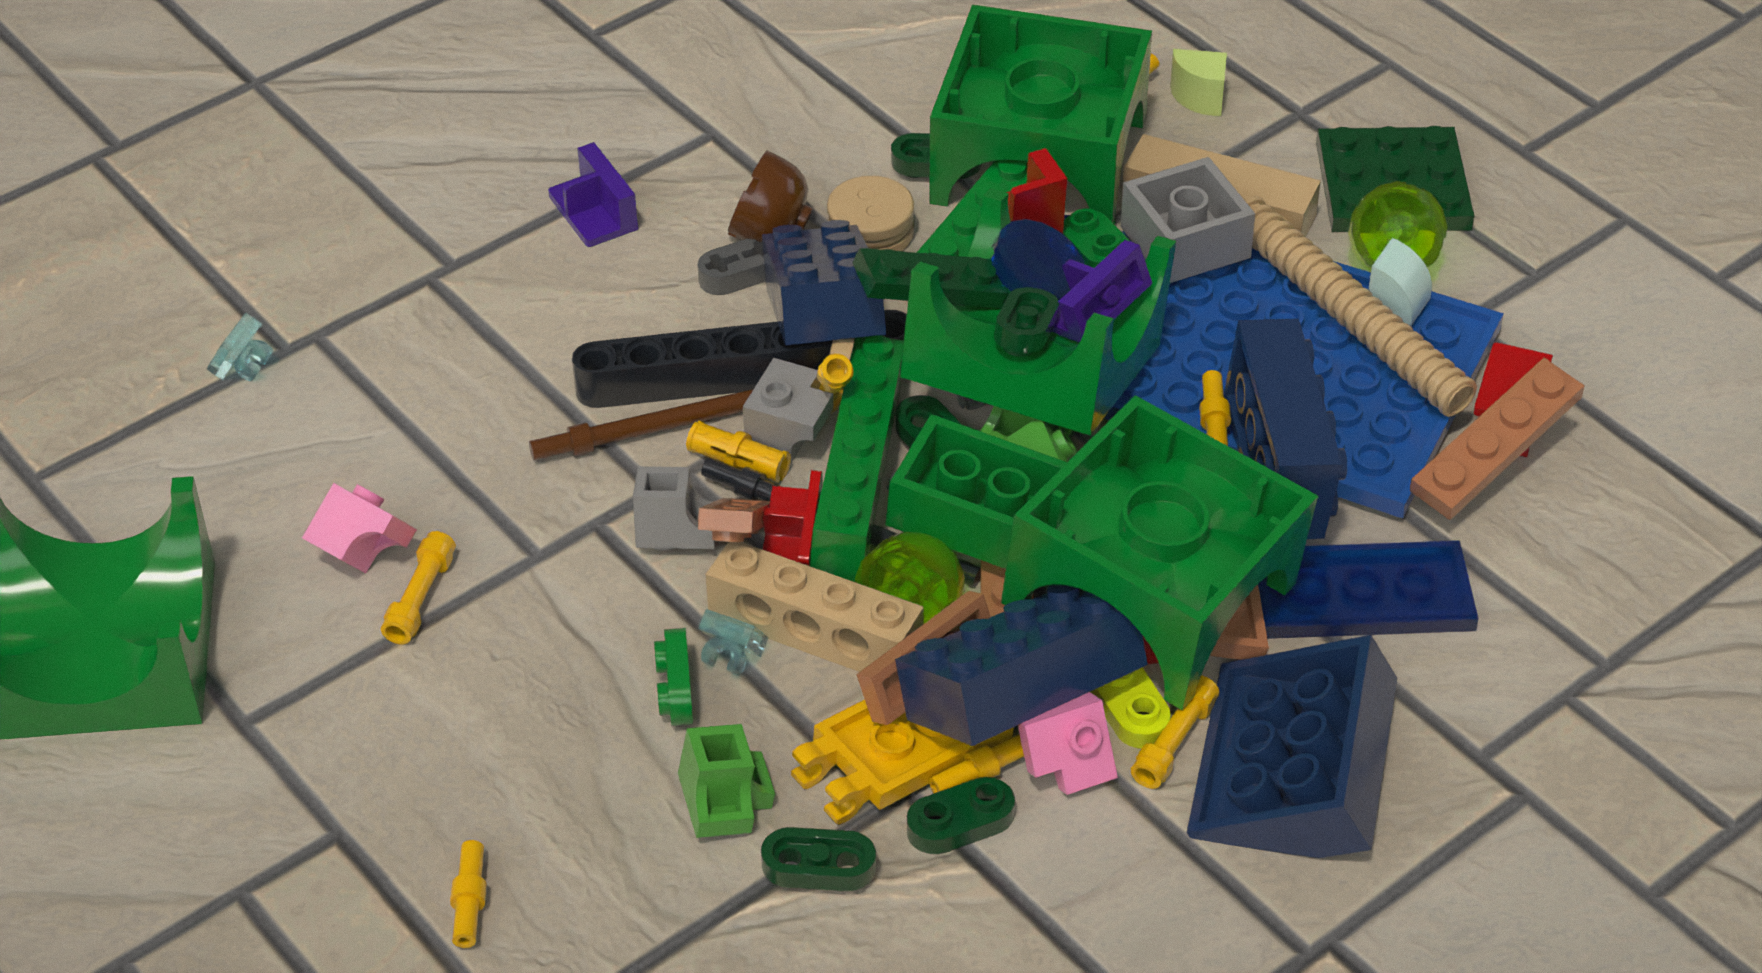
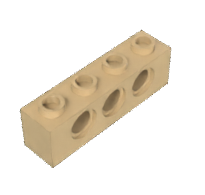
M728 542L705 574L708 615L710 618L858 672L862 671L924 624L923 606L742 542Z

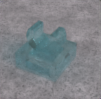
M245 313L223 341L206 369L223 380L234 366L236 372L242 378L253 381L261 367L252 362L249 357H253L265 365L274 352L267 343L261 340H252L262 323Z
M706 609L698 629L711 640L702 649L701 661L713 667L719 653L724 650H730L731 659L726 670L739 676L746 666L747 658L745 652L761 657L769 637L754 625Z

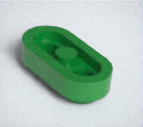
M1090 208L1078 209L1064 220L1063 242L1065 248L1079 263L1093 268L1124 240L1130 241L1105 214Z
M686 628L664 629L665 640L654 641L656 673H667L668 682L657 683L659 716L670 715L671 726L693 724Z

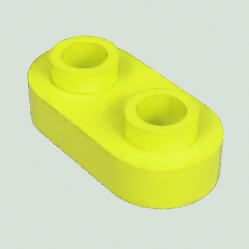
M1143 667L1090 691V693L1102 700L1106 720L1117 737L1131 747L1141 749L1146 743L1154 744L1170 721L1171 713L1169 706ZM1138 712H1146L1148 714L1142 715L1138 714Z

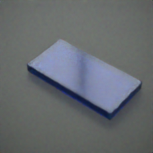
M1460 540L1305 546L1296 583L1286 595L1267 586V576L1258 583L1267 639L1471 632L1477 630L1479 620Z

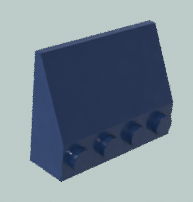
M1372 635L1221 664L1217 681L1220 693L1211 710L1186 832L1190 838L1313 858L1372 850L1397 685V676Z

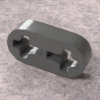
M747 238L704 253L698 260L700 288L712 295H726L766 282L763 244L757 240Z

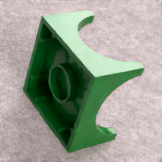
M972 4L930 115L929 204L948 207L953 185L965 172L977 165L994 160H1022L1028 162V153L1046 148L1067 177V180L1084 197L1089 208L1105 214L1114 224L1120 176L1130 127L1143 128L1146 119L1152 30Z
M990 188L983 195L977 229L967 257L992 259L1008 295L1015 289L1032 287L1046 290L1060 300L1070 291L1068 282L1045 271L1028 255L1019 242L1010 220L1009 193ZM1157 236L1154 239L1145 260L1152 284L1115 319L1093 313L1086 322L1085 331L1080 343L1051 332L1041 350L1025 357L1006 353L1003 347L999 346L994 340L996 319L1001 308L951 304L944 295L940 285L939 267L919 262L911 271L900 377L1091 435L1160 345L1176 241Z
M1135 395L1014 515L1001 603L1007 605L1017 600H1031L1036 588L1052 584L1073 586L1100 597L1126 616L1145 637L1155 653L1162 670L1165 688L1164 700L1183 710L1195 696L1204 667L1218 639L1249 593L1266 576L1267 586L1283 595H1286L1296 583L1318 495Z
M194 476L172 478L171 503L165 514L154 525L132 537L105 543H79L45 535L20 521L9 511L0 498V740L202 724L215 560Z

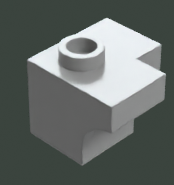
M773 358L743 405L744 432L750 434L753 441L781 451H788L791 454L792 463L805 440H815L834 408L833 393L819 390L820 382L817 380V370Z
M638 466L633 492L636 548H654L662 551L674 548L714 549L715 540H712V531L698 530L699 508L713 501L700 497L694 491V487L691 485L690 467Z

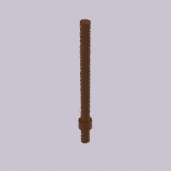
M754 389L589 427L587 422L569 426L565 433L529 441L531 457L534 461L572 452L573 456L594 452V446L698 422V420L706 421L743 412V405Z

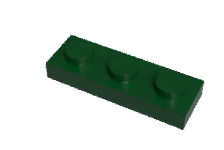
M859 248L852 262L868 298L908 301L911 271L919 262L939 267L940 285L944 295L951 304L1001 308L1008 295L992 259L940 255L937 253L904 252L892 249Z

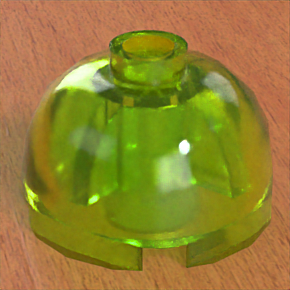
M1396 181L1374 188L1359 200L1350 216L1347 236L1353 255L1362 267L1370 272L1372 265L1392 238L1410 247L1428 268L1436 262L1440 255L1439 252L1443 247V241L1447 234V223L1443 208L1430 192L1423 188L1419 189L1414 185L1406 184V182Z
M904 532L888 537L861 561L855 576V583L923 606L924 624L965 594L964 572L957 555L943 541L929 534Z

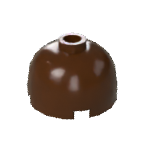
M766 150L751 175L753 177L751 183L740 197L728 227V235L740 241L748 238L762 242V234L773 233L775 227L783 225H798L804 230L813 211L812 207L806 205L809 188L805 176L797 166L785 158Z

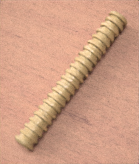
M1251 196L1245 199V202L1255 213L1253 249L1259 251L1262 257L1268 259L1269 263L1278 268L1279 272L1287 276L1301 291L1307 293L1310 299L1316 301L1318 306L1326 310L1341 326L1346 327L1347 331L1356 336L1359 342L1365 344L1371 352L1377 354V357L1381 361L1386 362L1390 369L1397 371L1398 376L1407 380L1408 384L1412 388L1417 389L1422 397L1428 398L1429 403L1439 408L1443 415L1447 417L1454 416L1468 407L1477 389L1476 382L1472 378L1466 376L1465 372L1460 368L1455 367V364L1445 358L1442 352L1434 349V346L1424 340L1421 334L1413 331V328L1403 322L1400 316L1393 314V311L1383 305L1379 298L1373 296L1372 292L1368 289L1363 288L1362 284L1353 279L1351 274L1343 271L1339 264L1333 262L1330 256L1324 254L1310 239L1304 237L1302 232L1295 229L1290 222L1286 221L1281 214L1275 212L1274 208L1266 204L1262 198Z

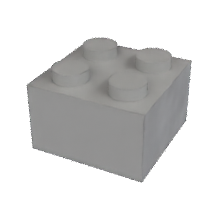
M1209 157L1123 182L1121 228L1133 243L1140 245L1144 258H1147L1150 245L1157 236L1176 241L1170 283L1251 258L1255 213Z

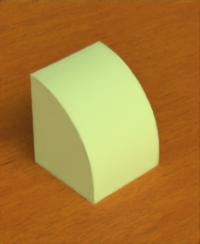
M1173 49L1170 89L1176 101L1191 111L1205 115L1221 116L1227 53Z

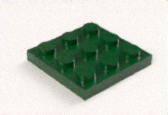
M1385 126L1382 128L1337 127L1317 129L1316 147L1331 232L1472 231L1475 215L1455 127Z

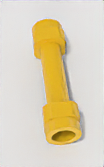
M842 354L827 356L817 370V380L820 382L819 390L833 393L834 408L830 414L834 413L840 406L843 388L852 380L854 373L850 360Z
M432 531L421 541L416 551L418 566L400 602H392L383 616L384 622L381 626V633L387 640L396 644H407L416 635L421 625L419 610L437 573L446 572L453 560L456 544L446 533Z
M1201 675L1194 698L1183 710L1177 708L1154 744L1146 743L1143 745L1136 756L1135 763L1131 767V775L1137 783L1149 789H1156L1161 783L1166 781L1173 770L1174 753L1197 718L1203 720L1208 717L1219 696V688L1210 678Z

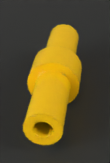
M1210 370L1202 375L1204 400L1199 405L1200 423L1206 430L1207 435L1228 446L1227 427L1231 424L1230 404L1224 398L1222 374L1216 370Z
M1020 734L992 748L988 745H983L965 754L963 762L930 777L929 785L932 792L936 793L976 778H994L1000 775L1002 767L1024 757Z
M467 840L462 843L459 874L452 880L450 905L455 909L452 942L460 948H470L475 945L478 912L485 906L487 883L482 878L484 845L477 840Z

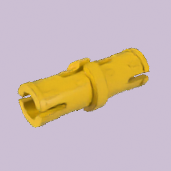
M700 420L692 425L686 440V448L689 452H696L714 458L738 469H743L746 466L766 474L768 479L776 483L784 480L791 463V454L788 451H781L753 441L752 436L746 432L737 431L733 434Z

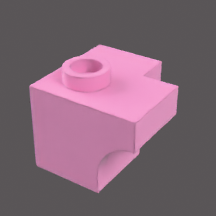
M333 483L302 538L347 564L367 573L375 557L385 548L395 545L407 548L417 529L380 509L385 499L357 484L351 493Z
M1088 692L1018 725L1027 771L1035 778L1053 772L1058 789L1066 795L1118 778L1103 702L1092 693Z

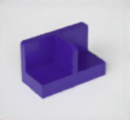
M595 142L578 147L580 177L550 187L548 192L551 201L587 247H593L638 230L635 193Z
M1124 240L1095 268L1071 259L1064 263L1062 268L1070 291L1058 301L1057 319L1051 332L1080 343L1085 331L1086 322L1093 313L1115 319L1152 284L1140 245Z

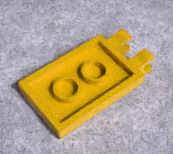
M864 699L814 725L813 741L805 742L792 751V756L801 766L791 770V776L803 789H808L818 784L834 765H837L847 775L839 777L825 786V792L834 801L826 804L824 811L839 825L853 818L868 800L881 810L928 785L930 777L963 762L965 754L983 745H988L992 748L1012 738L1013 728L971 746L908 721L906 712L889 725L872 722Z

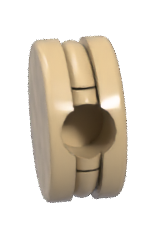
M860 176L841 183L829 195L827 201L828 221L846 220L850 222V225H857L869 249L902 251L910 244L914 235V200L910 191L901 183L882 176Z

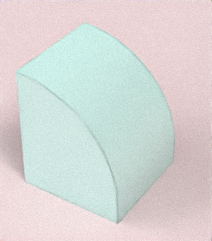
M1392 238L1372 265L1368 290L1372 292L1373 296L1379 298L1383 305L1389 307L1393 314L1400 316L1403 322L1412 326L1430 300L1432 281L1423 260L1410 247Z

